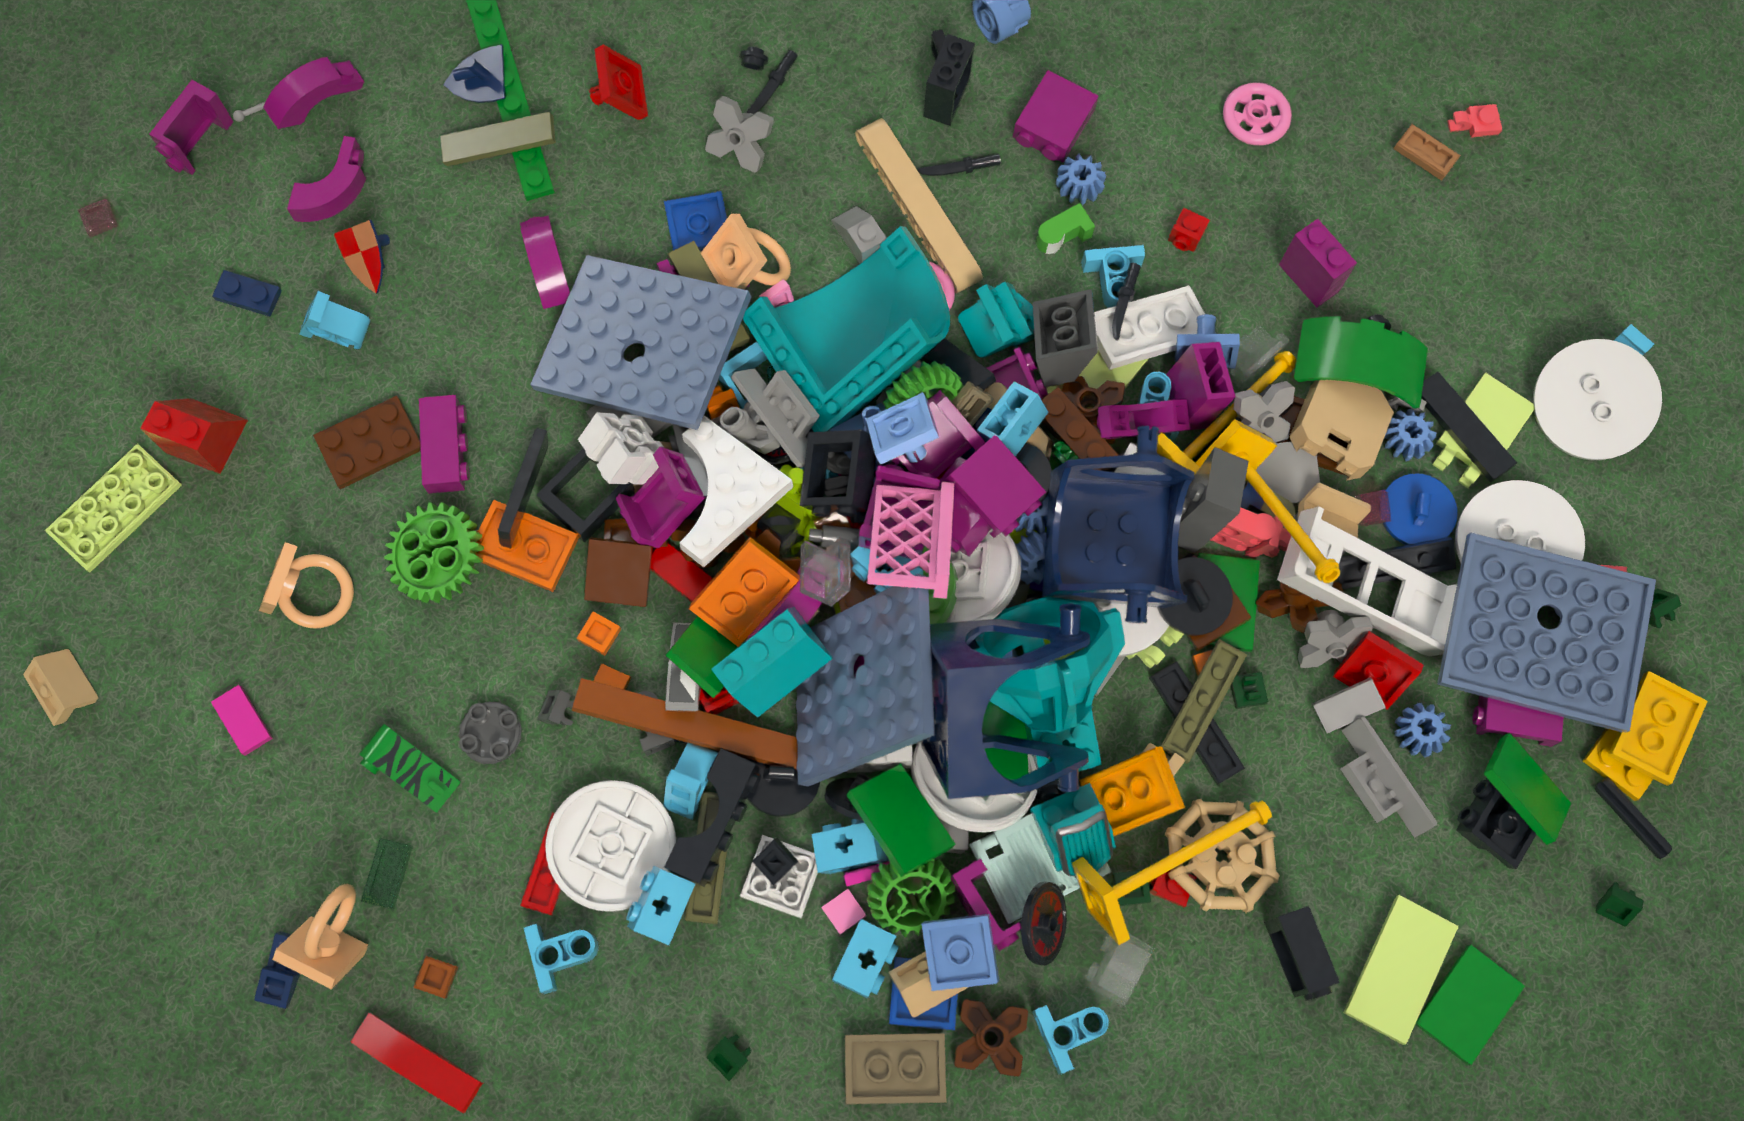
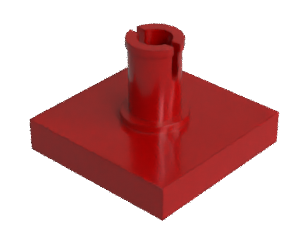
M604 44L595 48L599 85L590 88L589 92L593 93L590 94L591 100L596 105H601L605 102L637 120L647 117L648 111L641 65Z
M1368 631L1336 668L1333 677L1349 687L1371 677L1384 702L1385 709L1388 710L1419 676L1424 664L1396 648L1393 643L1390 644L1389 641L1383 640Z

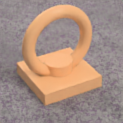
M730 214L701 252L702 257L720 285L744 290L752 280H755L761 284L774 286L783 279L787 281L791 273L790 260L779 243L760 230L748 228L740 214ZM757 242L774 255L779 265L778 273L771 274L761 271L767 259Z
M285 542L278 556L259 611L272 614L278 602L282 612L291 621L300 626L324 628L338 622L350 609L354 596L353 582L348 571L338 561L324 555L310 554L293 560L298 546ZM322 567L332 572L338 579L341 587L340 600L336 607L327 614L320 616L306 615L300 612L291 602L290 597L302 569Z
M343 884L337 887L323 902L315 917L310 916L275 950L273 960L332 989L365 955L368 944L342 932L354 908L356 900L354 887L350 884ZM340 904L339 910L331 926L328 925L327 922L329 918L331 917L332 913L337 908V906Z

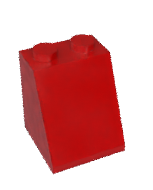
M192 398L154 401L140 429L165 453L221 474L247 423V419Z

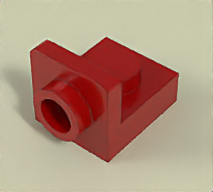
M1183 208L1171 230L1168 241L1172 242L1179 250L1195 252L1210 219Z
M1170 870L1148 882L1150 884V894L1183 908L1186 907L1190 894L1174 879H1170L1168 875ZM1188 874L1194 881L1196 880V876Z

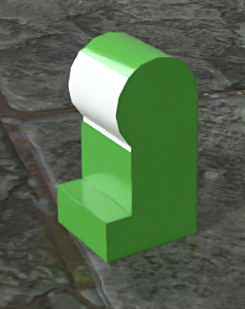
M1079 203L1041 224L1038 230L1036 245L1043 253H1055L1062 244L1077 236L1082 242L1092 238L1095 225Z

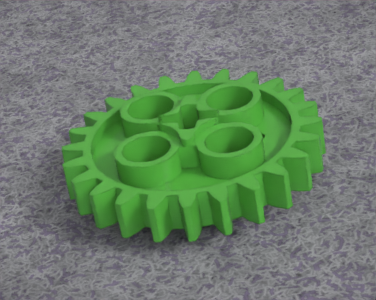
M441 502L439 506H436L433 503H428L427 511L421 506H417L416 516L407 512L406 517L408 521L406 523L396 522L400 531H390L389 533L395 538V541L385 545L392 550V553L384 556V559L393 563L386 568V571L395 574L390 581L399 585L398 590L414 600L418 599L424 603H428L431 600L440 603L441 595L451 600L452 590L462 594L461 584L463 582L468 585L472 584L468 575L470 573H479L473 566L474 563L483 562L482 558L476 556V552L484 549V546L476 543L483 536L479 532L474 531L478 525L469 520L470 516L463 511L460 512L461 510L453 505L449 507ZM447 528L446 535L441 538L442 531ZM419 540V545L413 550V544ZM455 556V562L449 566L450 559ZM427 567L426 575L421 578L422 571Z

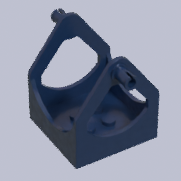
M1149 426L1137 427V452L1133 453V455L1067 460L1050 472L1042 597L1048 596L1080 601L1127 605L1125 622L1147 623V607L1168 608L1187 602V595L1183 594L1179 580L1178 538L1185 497L1192 480H1194L1195 473L1157 454L1158 427L1152 426V429H1149ZM1134 466L1152 468L1166 475L1124 474L1095 469Z
M1063 604L1059 606L1060 627L1003 619L930 624L934 736L922 740L921 747L948 799L1030 792L1058 778V789L1060 791L1075 792L1079 789L1078 768L1088 763V752L1076 747L1004 735H987L982 733V724L990 699L996 690L1013 674L1020 670L1036 668L1090 644V634L1080 630V605ZM991 631L1050 641L1049 644L1019 657L1003 659L981 654L968 646L982 632ZM984 748H998L1048 758L1050 763L1018 779L1009 780L993 767Z

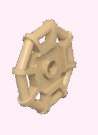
M1201 799L1192 801V806L1172 827H1168L1165 836L1168 838L1169 855L1180 850L1182 845L1187 846L1247 813L1248 810L1244 807V803L1238 800L1235 803L1205 802ZM1207 814L1230 816L1227 822L1211 823ZM1198 820L1201 826L1200 831L1194 837L1186 835V830ZM1256 822L1247 828L1257 838L1250 840L1240 831L1189 860V865L1183 866L1182 863L1171 869L1168 875L1171 880L1174 879L1200 904V909L1206 912L1209 909L1242 910L1245 913L1252 911L1253 905L1273 883H1277L1280 875L1276 871L1273 841L1276 836L1273 831H1269L1263 825ZM1261 845L1263 868L1255 865L1256 850L1254 847ZM1216 848L1227 853L1228 862L1225 860L1218 862L1216 860L1218 855L1215 851ZM1192 872L1206 886L1205 891L1188 875ZM1249 875L1259 878L1246 893L1241 885ZM1227 888V890H1232L1235 897L1214 896L1215 889Z

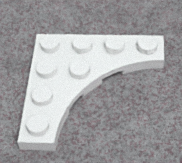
M703 416L698 430L689 428L682 434L683 441L698 455L706 468L708 494L700 518L688 535L680 542V547L683 552L703 567L793 488L792 479L706 416Z

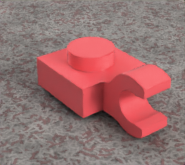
M1496 104L1469 106L1466 111L1454 112V120L1447 121L1450 132L1469 130L1471 137L1499 135L1502 131Z

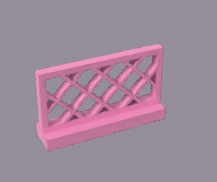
M942 482L941 490L877 485L867 584L934 589L933 598L947 599L954 483ZM882 497L897 498L900 502L889 506L882 500ZM928 500L933 501V504L922 509L915 502ZM908 507L915 514L905 519L898 512ZM889 517L898 523L890 529L881 523ZM923 520L931 527L921 532L914 524ZM906 530L913 537L903 542L896 535ZM889 540L896 548L885 552L878 545ZM922 543L929 550L919 555L912 547ZM902 553L911 559L910 562L903 566L894 559ZM885 563L894 570L890 574L875 573V569ZM920 566L928 573V577L914 576L910 571Z

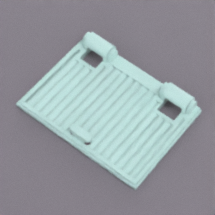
M1032 814L1021 818L1007 828L995 831L969 844L976 860L981 858L987 868L984 876L1008 924L1022 918L1027 897L1038 883H1055L1061 889L1063 896L1080 888L1076 876H1068L1064 874L1063 870L1058 873L1056 872L1043 844L1044 839ZM999 844L1003 853L989 859L986 850ZM1106 863L1097 872L1103 877L1111 873V870Z

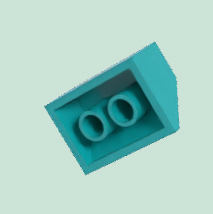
M795 607L786 609L711 670L731 696L756 717H759L831 661L833 657Z

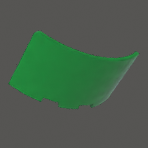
M1341 316L1317 317L1303 320L1294 379L1297 382L1336 380L1363 384L1388 392L1402 399L1414 409L1420 408L1428 348L1421 341L1405 331L1397 334L1384 329L1385 323L1361 318L1360 323L1341 322Z

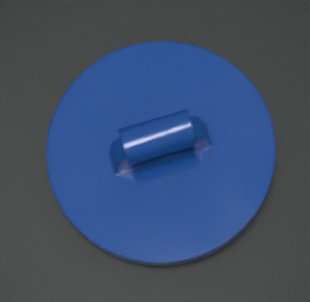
M1408 474L1399 477L1387 487L1380 502V516L1389 534L1402 544L1408 545L1447 538L1457 521V505L1450 490L1436 478L1425 474Z

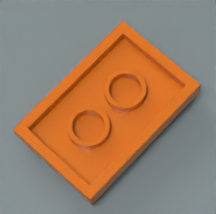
M493 500L478 530L483 537L476 541V543L484 546V549L476 552V556L483 559V562H481L483 564L554 592L577 544L578 534L524 512L512 548L503 547L499 543L498 528L507 505Z
M749 537L692 601L689 610L739 647L796 585L800 575Z

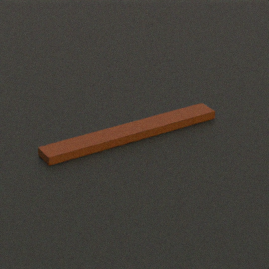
M581 678L572 707L574 712L720 751L722 748L742 758L767 765L794 767V770H797V738L794 736L700 710H665L666 701Z

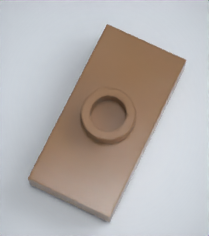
M1411 124L1394 147V150L1441 181L1460 157L1459 154Z

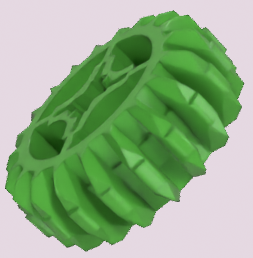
M923 361L920 368L912 365L909 373L901 372L902 378L899 381H892L894 388L886 391L888 398L883 403L886 410L920 393H924L926 399L929 400L939 390L952 402L964 385L956 372H953L945 364L941 365L933 361L929 365Z
M939 858L929 861L903 877L899 875L891 861L888 865L879 862L878 868L880 872H871L872 883L867 884V903L871 907V915L875 920H878L879 925L883 929L888 927L893 935L900 930L901 934L906 938L910 931H914L919 937L923 922L942 920L941 915H950L951 909L949 905L954 903L955 897L953 892L955 891V885L951 881L950 871L944 867L943 862ZM935 884L931 897L926 900V896L931 892L930 888ZM895 887L896 890L891 895L892 899L886 903L890 890Z

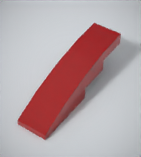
M368 1013L351 1040L352 1044L464 1114L483 1084L437 1052L428 1049L409 1035L397 1030L372 1013Z

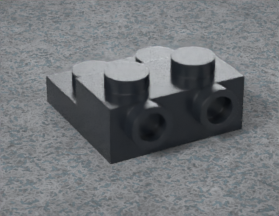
M1486 778V780L1480 781L1475 786L1473 794L1476 797L1472 804L1460 811L1458 815L1460 824L1456 831L1478 849L1487 850L1506 867L1517 869L1537 834Z

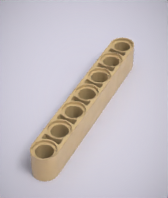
M880 118L855 131L860 147L864 146L865 149L863 151L874 169L878 168L879 172L877 173L888 191L894 193L892 197L903 214L908 215L906 219L919 238H923L921 242L933 261L937 260L939 263L937 265L944 269V274H948L951 278L955 294L982 281V272L977 262L885 120Z

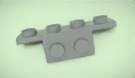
M755 368L734 372L731 378L738 386L740 392L752 405L757 415L760 416L791 461L798 468L804 467L808 441L805 436L820 415L786 370L777 371L768 385Z
M1363 716L1341 730L1359 757L1340 770L1376 823L1397 812L1414 838L1435 827L1437 821L1368 720Z

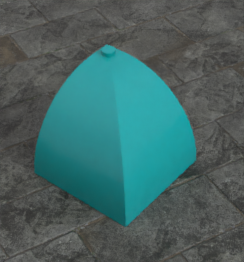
M900 226L880 244V248L870 257L829 285L801 299L775 308L768 297H760L745 311L743 316L744 322L775 371L786 370L820 415L812 426L814 432L830 431V429L854 417L891 385L892 381L898 379L902 375L901 372H906L943 340L950 327L949 307L942 286L926 256L908 229Z

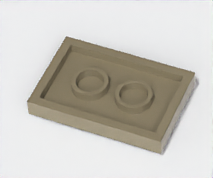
M945 1033L845 1035L846 1104L946 1103Z

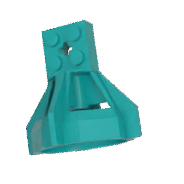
M1048 596L1006 608L994 619L1060 627L1059 606L1063 604L1080 605V630L1090 634V644L1066 658L1048 662L1033 669L1020 670L1013 674L996 690L990 702L1023 721L1028 740L1076 747L1088 752V763L1078 768V772L1102 765L1092 713V702L1096 692L1125 645L1120 612L1116 608L1099 612L1093 602ZM991 631L982 632L974 639L976 649L973 650L984 655L1003 658L1008 652L1022 645L1024 654L1045 646L1041 638ZM1032 755L1037 769L1050 763L1046 757Z

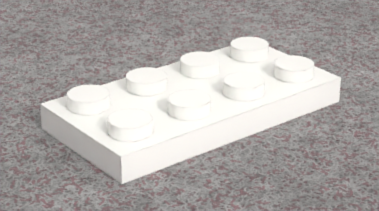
M1190 286L1128 303L1120 338L1115 340L1112 333V325L1116 306L1094 312L1098 350L1109 370L1176 351L1177 334H1197V317L1205 313Z

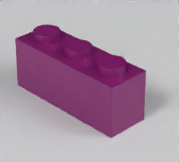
M456 395L419 398L422 485L428 494L465 490V481L470 479L468 462H464L463 452L468 451L467 434L462 433V423H467L466 407L460 404Z

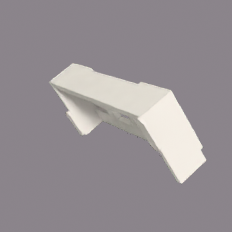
M1319 506L1301 511L1297 521L1326 559H1334L1339 564L1344 550L1367 562L1357 599L1333 588V582L1324 583L1315 576L1316 566L1292 536L1277 580L1353 618L1368 616L1373 628L1423 655H1442L1457 584L1447 586L1321 519L1324 509ZM1378 568L1402 580L1391 617L1367 605Z

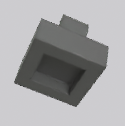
M549 690L537 720L546 724L572 725L573 721L564 716L565 709H572L574 702L569 701L571 695L561 690Z

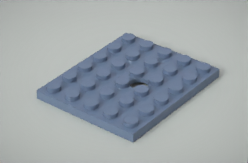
M586 255L530 385L536 391L698 430L751 295L748 290ZM640 343L645 346L643 357H637L632 362L624 359V351L629 345Z
M1470 532L1466 536L1437 684L1624 733L1629 732L1656 580ZM1542 606L1553 607L1555 613L1560 616V623L1555 629H1546L1539 623L1537 613Z
M916 574V575H914V576L927 577V576H924V575H921V574ZM892 586L810 627L832 655L833 659L797 686L796 738L798 760L796 768L798 771V785L811 786L934 736L928 589ZM860 655H863L865 663L858 668L855 678L854 663Z

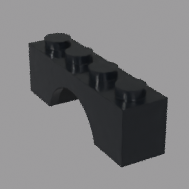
M722 748L720 749L707 776L714 785L719 797V810L716 819L706 831L699 835L678 837L664 868L705 887L707 881H713L719 869V864L716 862L721 851L726 852L732 842L733 834L730 832L735 822H740L746 812L747 804H745V800L749 792L754 793L759 785L761 775L758 773L760 769L755 763Z

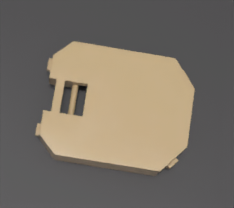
M1315 380L1308 391L1289 437L1296 452L1302 449L1314 457L1320 452L1337 462L1335 469L1348 476L1346 481L1361 478L1374 465L1394 412L1382 391L1377 388L1346 381ZM1329 433L1347 442V448L1329 439Z

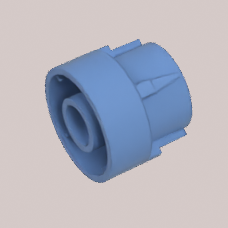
M1028 0L973 1V14L977 26L987 40L993 44H997L1018 33V29L1027 25V21L1031 17Z

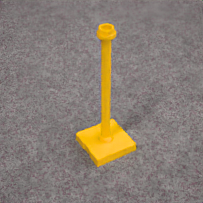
M1289 351L1278 353L1274 357L1275 364L1248 390L1251 389L1255 393L1260 394L1283 372L1290 373L1295 368L1297 361L1295 356ZM1234 403L1184 451H1181L1177 445L1161 432L1158 435L1157 454L1195 472V475L1200 467L1192 459L1237 417V412L1233 410Z
M1234 419L1197 460L1196 464L1201 467L1214 447L1248 460L1245 481L1248 480L1316 566L1315 576L1324 583L1333 582L1340 575L1339 564L1334 559H1326L1256 471L1261 463L1277 447V444L1272 438Z
M1264 801L1251 803L1250 811L1113 887L1083 857L1072 862L1088 912L1118 945L1130 940L1117 899L1256 822L1260 825L1268 823V819L1272 818L1269 807Z

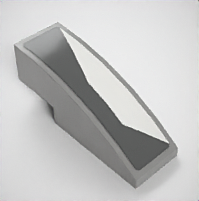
M673 623L670 648L691 623ZM669 659L665 710L698 711L701 687Z

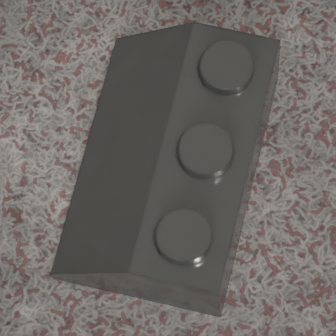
M1092 289L1033 302L1036 362L1044 387L1075 381L1098 352Z

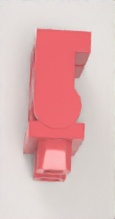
M1241 507L1239 515L1210 540L1236 551H1245L1244 556L1255 558L1264 554L1272 558L1277 556L1280 549L1285 552L1287 551L1291 535L1286 528H1283L1282 523L1276 516L1272 517L1266 513L1256 514Z

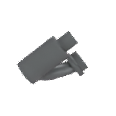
M823 525L822 529L810 528L808 540L820 542L818 548L812 547L810 558L821 566L823 563H828L829 559L851 554L859 546L860 529ZM823 547L833 548L827 551H823Z

